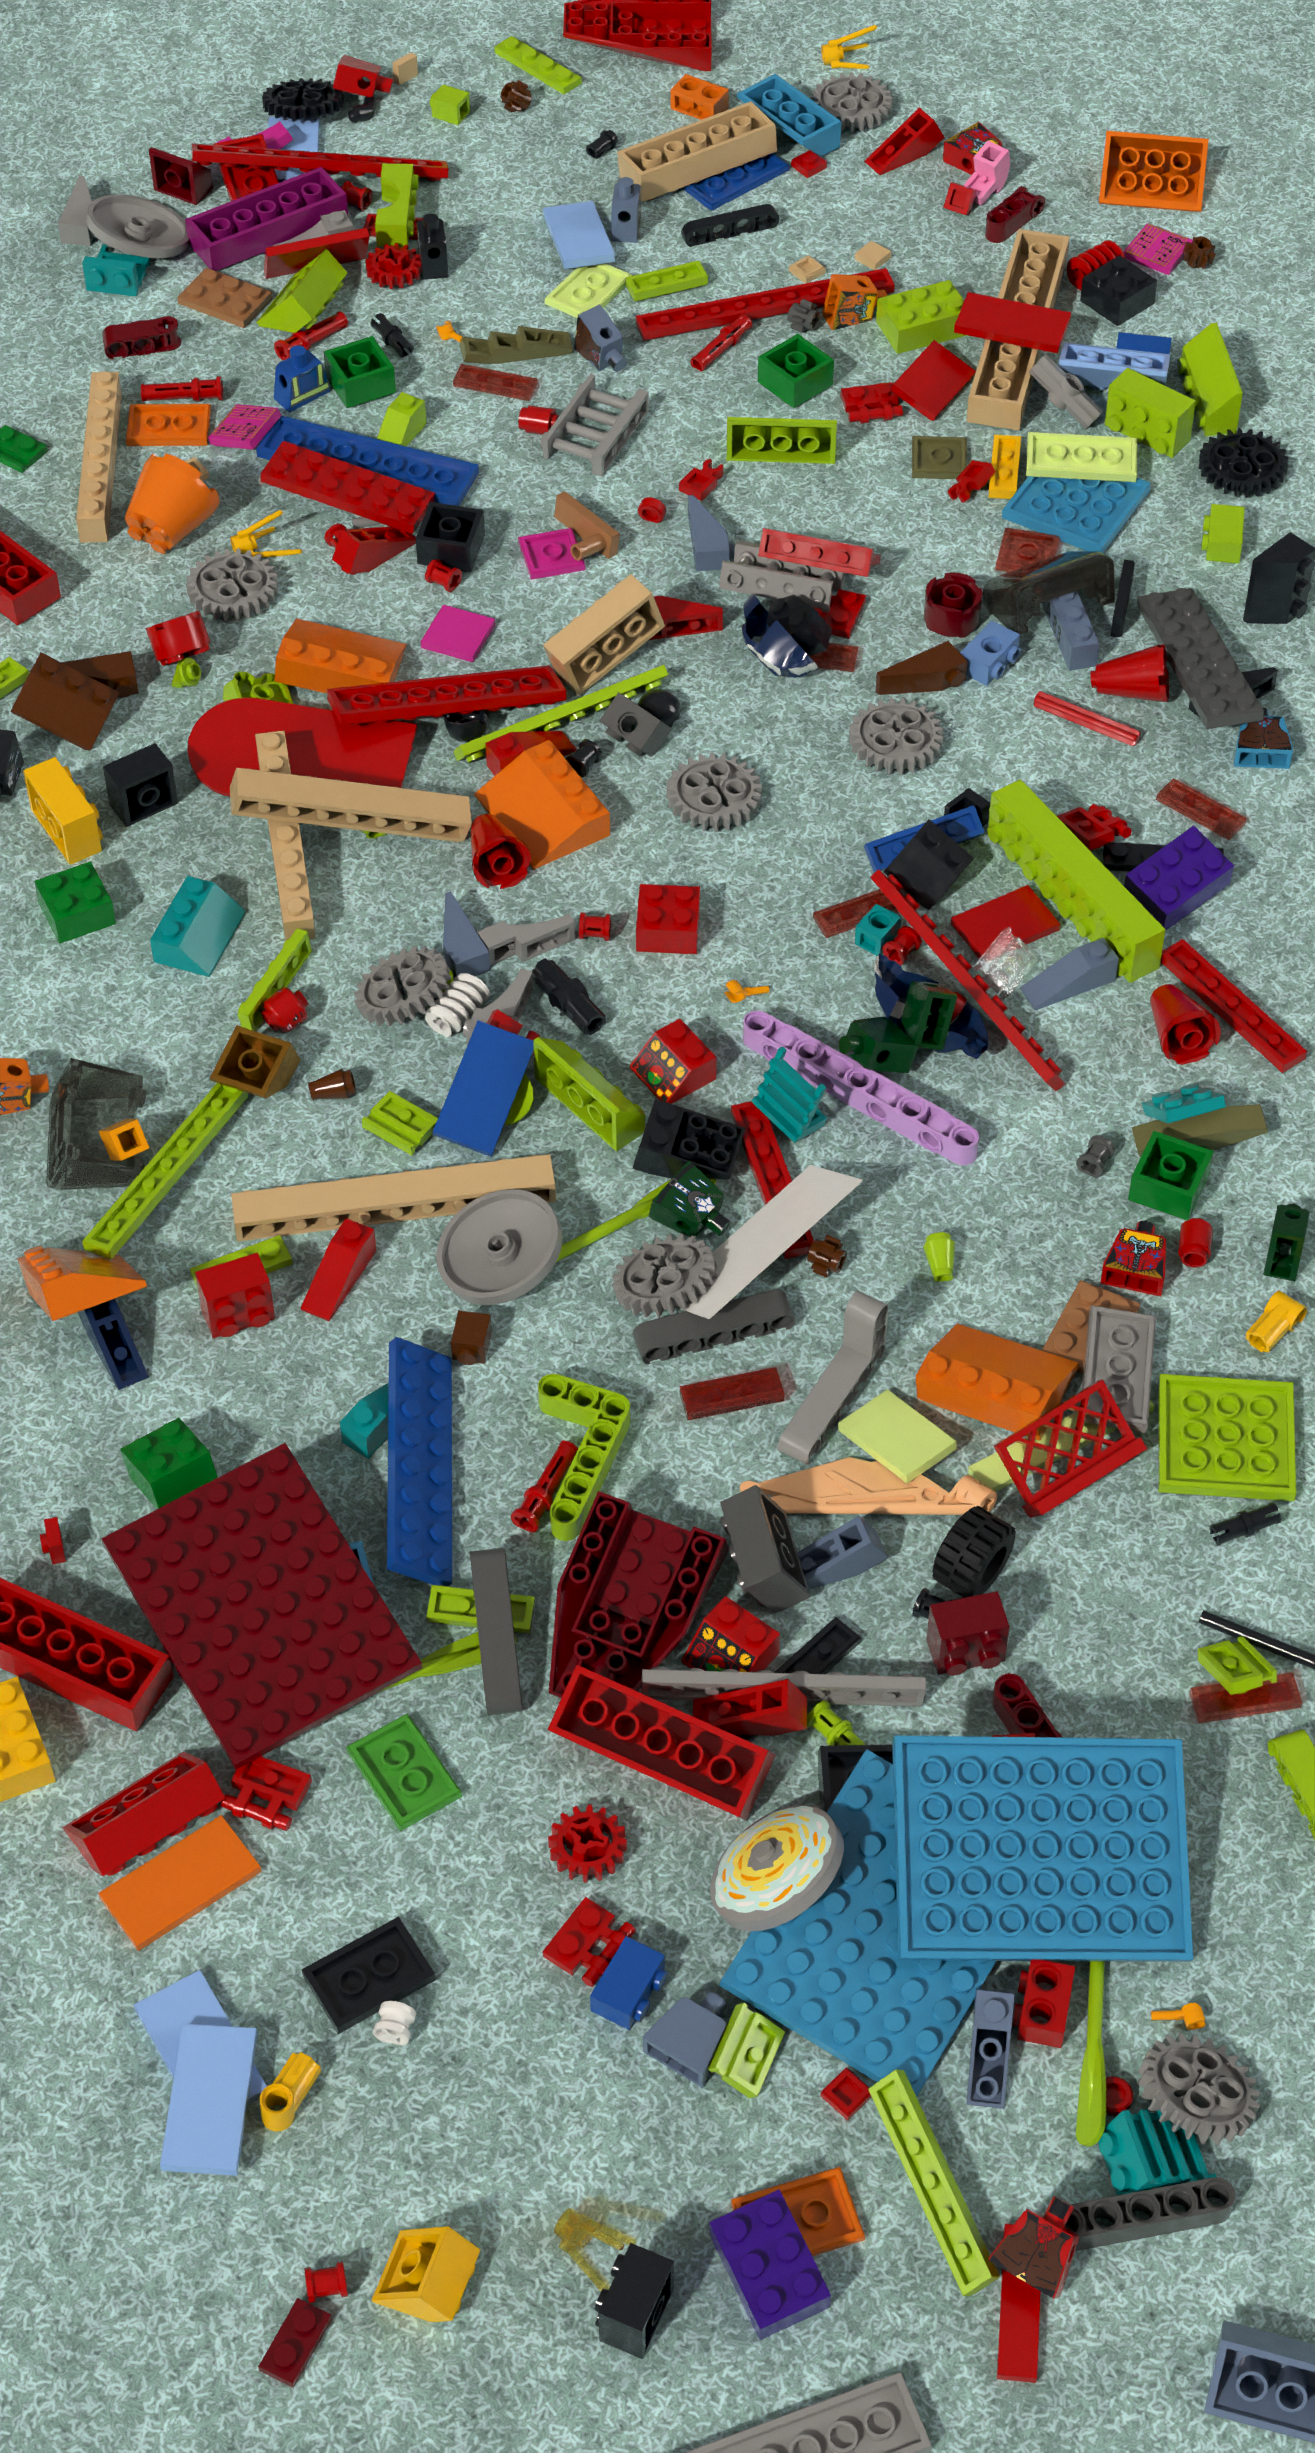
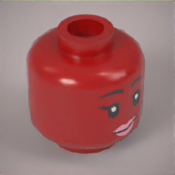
M284 987L264 1001V1011L261 1014L274 1032L280 1030L283 1033H288L307 1019L305 1007L309 1003L299 990L293 992L289 988Z

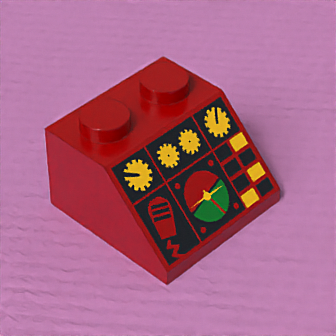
M679 1018L655 1031L629 1068L658 1100L673 1104L716 1080L717 1057Z
M725 1596L703 1619L681 1662L689 1668H699L704 1671L721 1672L726 1669H734L739 1672H758L765 1670L779 1655L780 1633Z

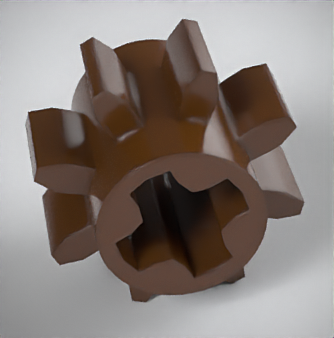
M520 80L517 82L511 81V83L509 82L503 87L501 99L505 103L504 108L506 110L521 112V110L524 111L528 108L532 95L530 94L531 91L527 90L528 85Z
M1193 237L1192 243H1185L1183 260L1187 261V264L1192 268L1205 269L1207 263L1213 264L1216 256L1214 253L1216 246L1212 245L1211 241L1206 237Z
M826 1235L824 1241L816 1239L808 1252L807 1261L813 1263L811 1269H814V1273L828 1278L830 1271L837 1274L841 1271L847 1257V1251L841 1249L843 1246L841 1240Z

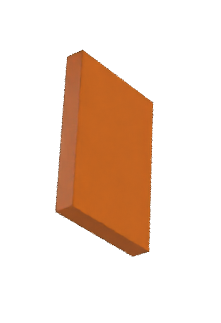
M131 404L128 416L126 446L208 445L211 404Z
M841 2167L731 2199L734 2211L780 2189L812 2256L865 2240V2234Z

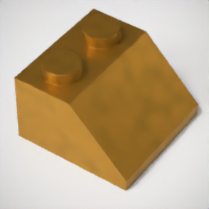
M236 1025L210 1076V1080L267 1099L288 1086L300 1062V1058L292 1043Z

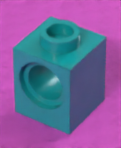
M875 904L856 925L855 945L876 956L878 954L883 955L882 948L885 943L893 941L898 936V930L901 928V916L892 910Z

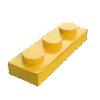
M994 435L991 464L996 472L990 477L989 498L1011 499L1017 492L1021 436Z

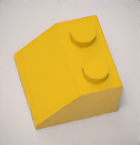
M449 2226L400 2230L371 2301L429 2322L453 2321L455 2314L461 2306V2298L467 2283L475 2271V2263L481 2249Z

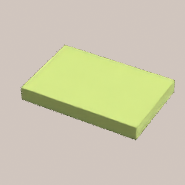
M606 263L579 267L545 298V304L578 318V314L599 304L604 308L626 287L625 277L632 275Z
M888 1389L838 1423L839 1432L907 1484L957 1449L956 1440Z

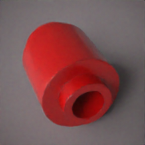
M531 405L527 408L522 407L519 413V428L525 430L526 433L543 435L550 430L560 415H557L556 410L553 408Z
M1201 1218L1187 1220L1182 1223L1180 1228L1178 1254L1184 1265L1194 1268L1204 1266L1211 1256L1213 1227Z

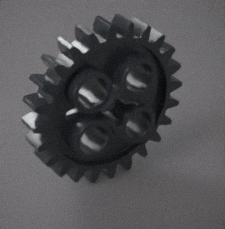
M302 78L299 81L292 79L289 82L281 81V85L273 84V88H266L267 91L263 92L262 96L264 112H268L269 116L275 115L276 119L283 117V120L293 118V121L298 119L307 121L308 118L317 120L319 117L326 118V114L334 115V111L339 112L340 108H343L344 103L343 91L334 89L331 81L323 83L322 79L313 81V78H310L308 81H304Z
M1238 428L1237 433L1227 429V435L1218 432L1217 438L1209 437L1208 443H1203V449L1200 450L1198 468L1201 469V477H1207V484L1215 482V490L1221 487L1224 488L1223 494L1234 491V497H1237L1241 492L1248 498L1249 494L1253 492L1259 497L1261 490L1269 494L1271 487L1277 489L1279 483L1284 482L1288 469V456H1285L1286 449H1280V442L1272 443V436L1263 438V432L1254 435L1252 429H1249L1247 433H1243L1241 428Z

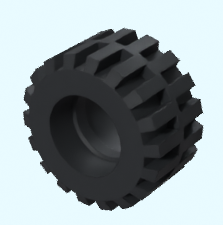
M980 1506L972 1507L955 1522L939 1547L933 1565V1579L963 1598L984 1594L1000 1575L1010 1557L1015 1542V1528Z

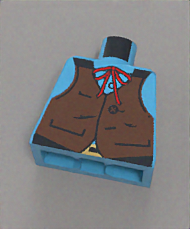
M1262 707L1264 710L1263 720L1240 725L1234 767L1289 769L1293 746L1285 720L1281 716H1269V710Z

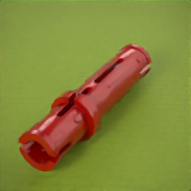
M741 314L733 323L724 326L715 339L708 343L696 356L691 358V366L701 372L704 371L731 345L735 346L739 342V338L752 328L751 319L747 315ZM734 332V334L730 338L726 339V337L729 334ZM717 347V349L712 354H709L711 350Z

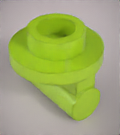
M190 657L179 660L171 686L177 688L196 686L201 677V668L198 663Z

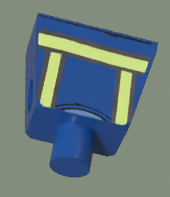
M293 346L290 349V358L278 363L276 366L274 400L289 413L331 392L322 362L303 346Z

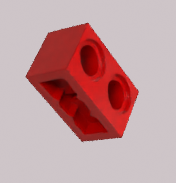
M1031 1960L1029 1971L1021 1970L1018 1992L1025 1994L1023 2005L1015 2004L1012 2026L1019 2027L1017 2040L1062 2048L1075 1966L1046 1960ZM1044 1982L1050 1984L1053 1988L1044 1990L1037 1984ZM1042 2016L1048 2022L1040 2024L1034 2022L1031 2018Z

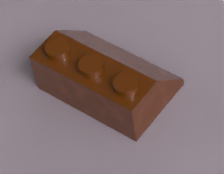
M40 652L11 709V713L84 750L91 751L120 692Z

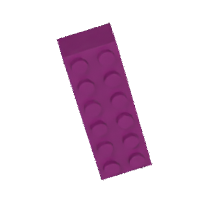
M319 167L185 219L187 237L189 238L188 245L209 269L218 271L264 253L267 247H272L275 244L290 240L316 225L321 220L320 216L343 210L348 215L347 194L322 167Z

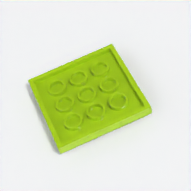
M1160 1374L1158 1380V1492L1295 1501L1296 1467L1293 1382Z

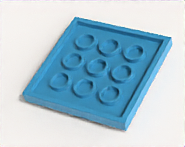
M1028 476L1003 508L1002 518L1101 556L1150 492L1151 483L1140 478H1136V482Z

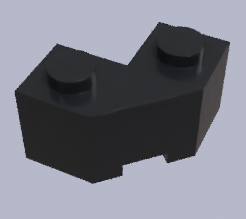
M795 594L779 598L770 603L766 622L769 627L777 620L808 656L827 651L832 629L811 605Z

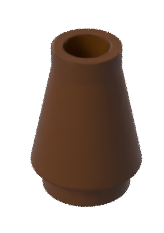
M341 1068L316 1081L308 1082L312 1100L349 1099V1095L356 1094V1086L351 1069L344 1071Z

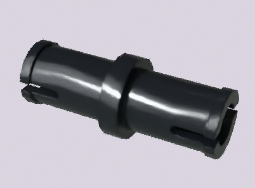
M378 313L375 315L380 324L373 318L371 319V327L382 336V341L387 346L390 345L401 358L409 355L404 348L410 353L413 352L414 346L402 335L401 329L396 325H392L384 314Z
M1271 1502L1266 1506L1249 1512L1245 1510L1236 1513V1517L1217 1524H1211L1209 1526L1210 1534L1225 1531L1224 1534L1213 1537L1215 1543L1219 1546L1241 1536L1251 1537L1257 1530L1281 1523V1515L1279 1513L1266 1517L1267 1514L1278 1511L1276 1504Z

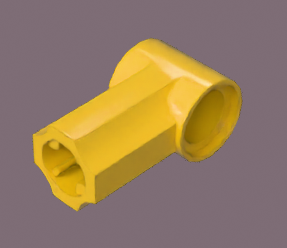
M1278 1290L1269 1299L1263 1314L1246 1332L1245 1338L1257 1350L1269 1353L1288 1330L1293 1332L1294 1329L1292 1327L1297 1322L1301 1323L1308 1308Z
M302 2052L292 2053L273 2084L267 2086L261 2092V2119L264 2126L269 2130L275 2132L283 2131L292 2125L296 2110L321 2073V2067L312 2057ZM274 2105L285 2106L284 2109L279 2111L270 2109Z

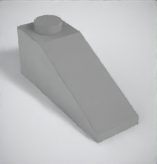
M79 175L58 222L61 243L91 246L94 238H97L89 230L86 223L88 207L92 200L84 176Z

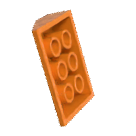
M1106 131L1099 204L1201 212L1209 139Z
M296 618L284 635L276 656L274 681L326 694L327 689L394 682L407 644Z
M550 740L523 751L474 793L475 797L489 814L498 818L526 844L532 858L529 865L533 870L610 836V812Z
M37 1246L24 1252L25 1256L17 1258L30 1296L52 1321L147 1287L146 1281L120 1255H115L111 1260L88 1251L51 1247L43 1249V1246Z
M957 1323L928 1352L916 1374L917 1398L940 1408L1016 1432L1060 1404L1079 1368V1363ZM1040 1426L1037 1428L1036 1440H1041L1047 1427Z

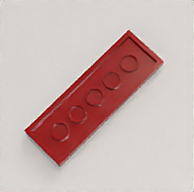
M282 441L260 476V482L411 534L419 526L425 516L429 502H434L435 496L434 492L286 441Z

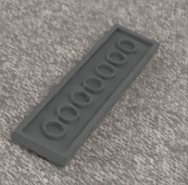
M1179 588L1175 591L1153 592L1148 595L1138 596L1137 605L1158 644H1165L1167 660L1206 729L1263 720L1264 710L1192 588Z

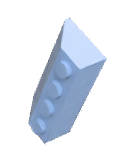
M1064 342L1059 359V367L1065 373L1075 375L1083 385H1088L1095 390L1109 388V384L1126 368L1166 386L1170 354Z

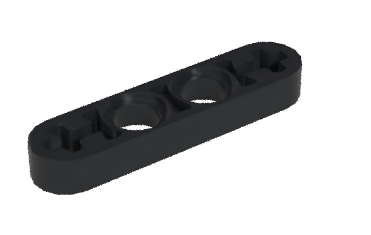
M763 204L690 221L683 226L681 235L685 243L692 247L714 242L719 238L727 239L740 236L741 233L745 232L749 234L775 228L780 218L772 205ZM748 219L744 226L737 227L739 221ZM717 225H724L721 231L716 233L713 232V229Z

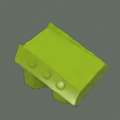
M238 671L234 674L233 679L223 687L224 701L236 698H259L293 704L287 684L275 682L274 673H265L261 677L255 678L248 672Z

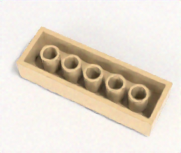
M750 101L617 151L620 179L629 177L633 179L634 184H639L641 186V200L643 202L653 200L660 195L677 191L679 188L689 184L698 183L705 178L719 175L726 170L743 166L747 162L764 158L776 152V125Z

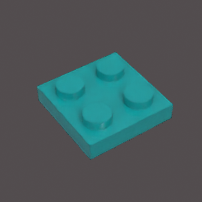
M1199 1084L1185 1085L1180 1088L1181 1092L1170 1094V1092L1157 1093L1151 1096L1152 1100L1142 1102L1143 1111L1146 1116L1167 1124L1226 1107L1224 1095L1211 1091V1088L1199 1087Z

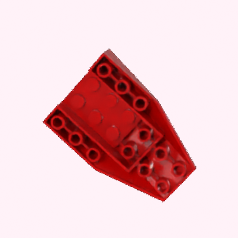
M578 0L564 3L563 37L632 57L700 71H711V0Z

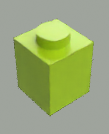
M443 84L430 98L429 104L432 110V117L459 125L470 112L469 92Z

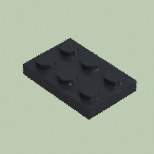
M399 1916L302 1969L305 1981L338 2034L378 2013L381 2003L384 2001H399L436 1980L434 1971Z

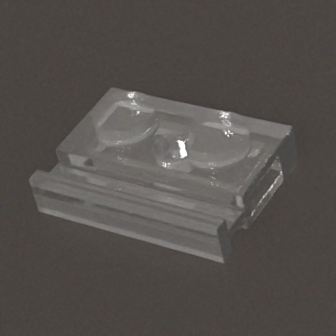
M1010 927L1000 933L973 967L976 971L979 969L984 975L982 978L1002 1000L1011 995L1038 960L1036 955L1019 937L1015 938L1011 934L1012 929Z

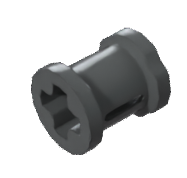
M1100 1135L1091 1137L1085 1154L1080 1155L1076 1161L1078 1169L1095 1178L1101 1176L1104 1171V1163L1107 1159L1112 1158L1115 1147L1113 1143Z

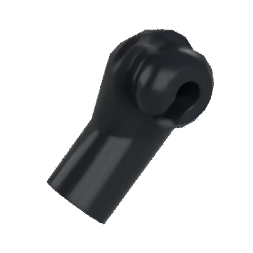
M365 97L363 104L356 105L352 110H349V120L357 123L358 121L364 122L372 119L375 112V98Z

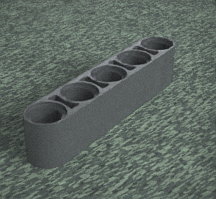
M771 1290L731 1300L710 1319L686 1311L643 1322L635 1327L632 1334L643 1363L649 1365L651 1364L650 1361L660 1359L665 1361L681 1357V1353L689 1351L697 1353L713 1349V1345L723 1343L725 1346L745 1341V1337L754 1335L757 1338L776 1333L777 1329L785 1327L786 1330H789L795 1325L796 1320L785 1292L782 1290Z
M505 1548L470 1551L487 1715L522 1712L523 1707Z
M1208 2178L1071 2204L1075 2208L1066 2225L1071 2226L1075 2230V2234L1079 2236L1075 2251L1216 2225L1225 2222L1229 2218L1235 2201V2190L1232 2184L1223 2178ZM1207 2198H1220L1225 2205H1212ZM1170 2205H1183L1188 2212L1177 2213L1171 2209ZM1133 2212H1146L1150 2219L1139 2220L1133 2215ZM1106 2218L1112 2222L1113 2226L1101 2227L1095 2222V2219Z

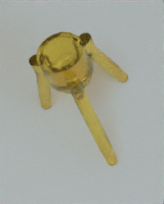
M568 2208L561 2215L554 2229V2234L562 2239L559 2248L572 2257L600 2292L603 2288L609 2290L608 2286L575 2249L576 2246L584 2248L592 2237L620 2251L624 2249L623 2243L627 2245L636 2243L633 2238L600 2224L585 2214L581 2215L572 2208Z

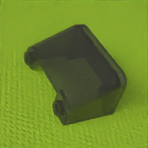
M1068 551L991 578L983 588V604L1006 628L1021 635L1028 632V627L1026 626L1028 620L1032 616H1040V603L1084 588V593L1089 598L1096 596L1097 602L1102 606L1115 602L1114 563L1103 552Z
M74 1058L69 1060L54 1087L50 1100L46 1178L48 1188L76 1190L129 1187L145 1168L144 1163H141V1158L137 1155L122 1161L110 1160L99 1131L122 1120L133 1119L137 1108L143 1107L146 1099V1090L143 1089V1076Z

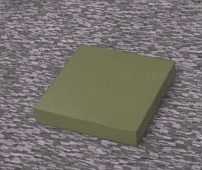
M912 436V478L956 479L967 467V437Z

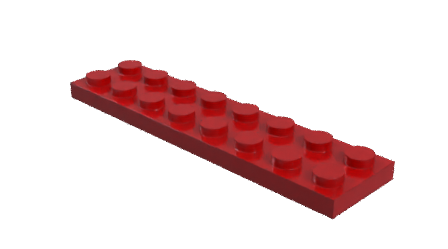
M547 665L327 689V700L341 725L357 726L365 722L385 723L393 719L413 720L420 716L429 715L441 717L447 713L469 714L475 710L484 709L497 711L502 707L511 706L524 708L530 704L539 703L552 705L557 701H566V689L551 666Z

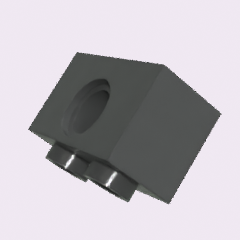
M618 692L599 720L608 727L605 733L620 742L622 737L629 741L626 747L639 756L643 752L650 757L654 756L672 730V728L620 692ZM637 723V727L631 732L632 726Z

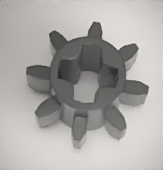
M802 299L800 304L793 303L787 317L788 321L792 323L790 328L801 333H806L807 329L813 331L820 320V312L816 311L817 305L805 299Z

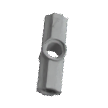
M1047 354L1030 369L1029 373L1048 391L1050 401L1059 409H1066L1085 429L1103 412L1083 391L1084 386L1075 375L1065 373Z

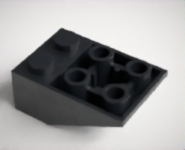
M655 1099L632 1169L672 1179L690 1161L708 1179H730L745 1128Z

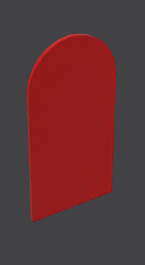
M236 698L212 707L198 719L188 737V757L193 772L206 787L218 794L230 797V785L236 768L260 770L255 734L285 731L292 775L402 788L410 754L413 750L417 724L389 720L385 723L365 722L357 726H347L340 724L333 710L259 698Z

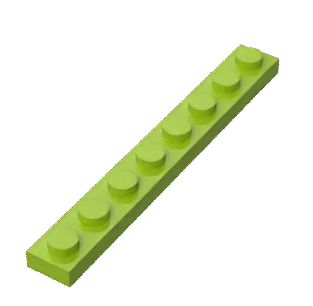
M661 665L462 744L453 753L457 761L466 758L468 763L484 757L483 751L486 750V742L509 732H529L544 728V731L553 730L561 726L559 721L569 717L570 722L585 717V711L594 707L595 711L598 712L608 708L611 704L610 701L616 697L618 692L630 699L637 695L636 690L645 687L646 692L662 686L661 680L668 676L665 665Z
M216 1083L82 1240L84 1250L112 1260L248 1098V1093Z

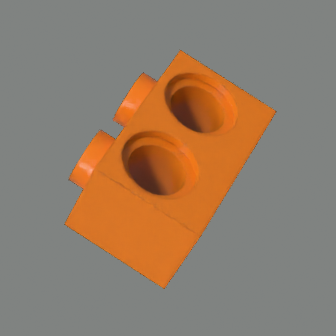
M685 74L670 90V109L700 120L724 112L729 108V89Z

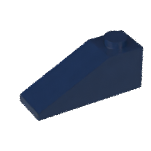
M115 1299L78 1312L85 1331L117 1390L149 1378Z

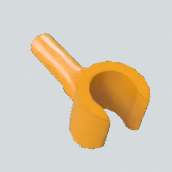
M450 320L445 321V325L436 326L439 337L442 340L451 338L461 342L463 336L454 331Z
M731 980L726 983L729 991L724 992L732 1003L744 1000L746 996L769 993V986L743 988L737 980Z
M1188 2003L1181 2009L1151 2011L1152 2020L1177 2021L1184 2019L1187 2030L1205 2027V2017L1201 2006L1197 2003Z

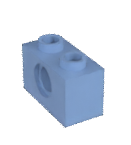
M991 620L960 652L968 661L966 676L986 686L994 678L998 680L1002 676L1005 667L1010 662H1016L1020 655V634Z

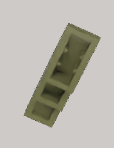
M518 326L516 334L490 331L488 340L462 337L460 342L463 361L470 363L500 364L567 355L573 351L569 332Z
M1260 1104L1228 1106L1168 1124L1155 1120L1131 1127L1140 1157L1153 1131L1201 1147L1205 1146L1210 1150H1217L1268 1133Z

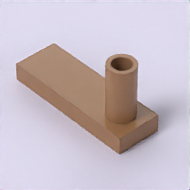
M564 491L558 494L554 517L566 527L572 528L573 532L583 539L571 546L570 550L573 558L579 561L597 552H600L608 559L615 556L618 552L620 533Z

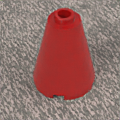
M1158 644L1097 664L1095 671L1090 672L1091 687L1097 688L1098 694L1168 702L1169 672L1166 665L1168 660L1165 644Z
M482 814L473 820L471 825L472 869L477 881L487 888L500 884V889L517 885L528 874L527 869L532 860L526 844L492 814Z
M1165 984L1154 990L1150 997V1004L1161 1050L1165 1057L1169 1060H1175L1177 1064L1181 1065L1197 1062L1210 1054L1208 1051L1214 1043L1217 1046L1220 1040L1221 1029L1217 1019L1172 984Z

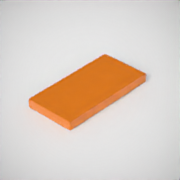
M220 1815L98 1894L103 1904L135 1948L140 1951L262 1871L261 1866L223 1816Z

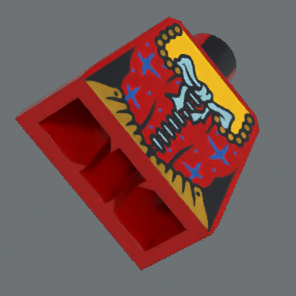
M977 122L944 141L943 161L972 175L975 172L973 157L987 141H991L1002 147V143L986 127Z
M1140 1221L1136 1224L1135 1230L1123 1228L1119 1231L1104 1261L1101 1284L1161 1297L1165 1279L1166 1239L1163 1236L1154 1235L1155 1226L1151 1222Z

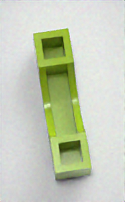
M382 164V200L392 204L377 209L375 223L377 247H384V244L394 246L395 243H398L399 247L408 245L409 236L414 235L413 221H415L419 177L414 174L413 164Z

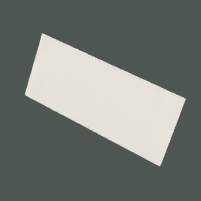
M813 1165L808 1166L712 1252L717 1267H715L717 1276L711 1277L714 1284L705 1286L707 1293L697 1294L698 1302L687 1301L686 1309L682 1310L707 1319L712 1318L857 1187L863 1179Z

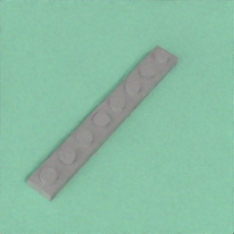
M655 1667L650 1670H642L641 1693L655 1700H694L789 1679L807 1696V1704H818L826 1700L830 1704L922 1707L926 1692V1678L915 1677L912 1674L880 1676L876 1673L845 1675L841 1672H831L828 1674H810L805 1671L774 1673L770 1670L739 1672L734 1669H726L719 1672L704 1671L699 1668H690L682 1671Z

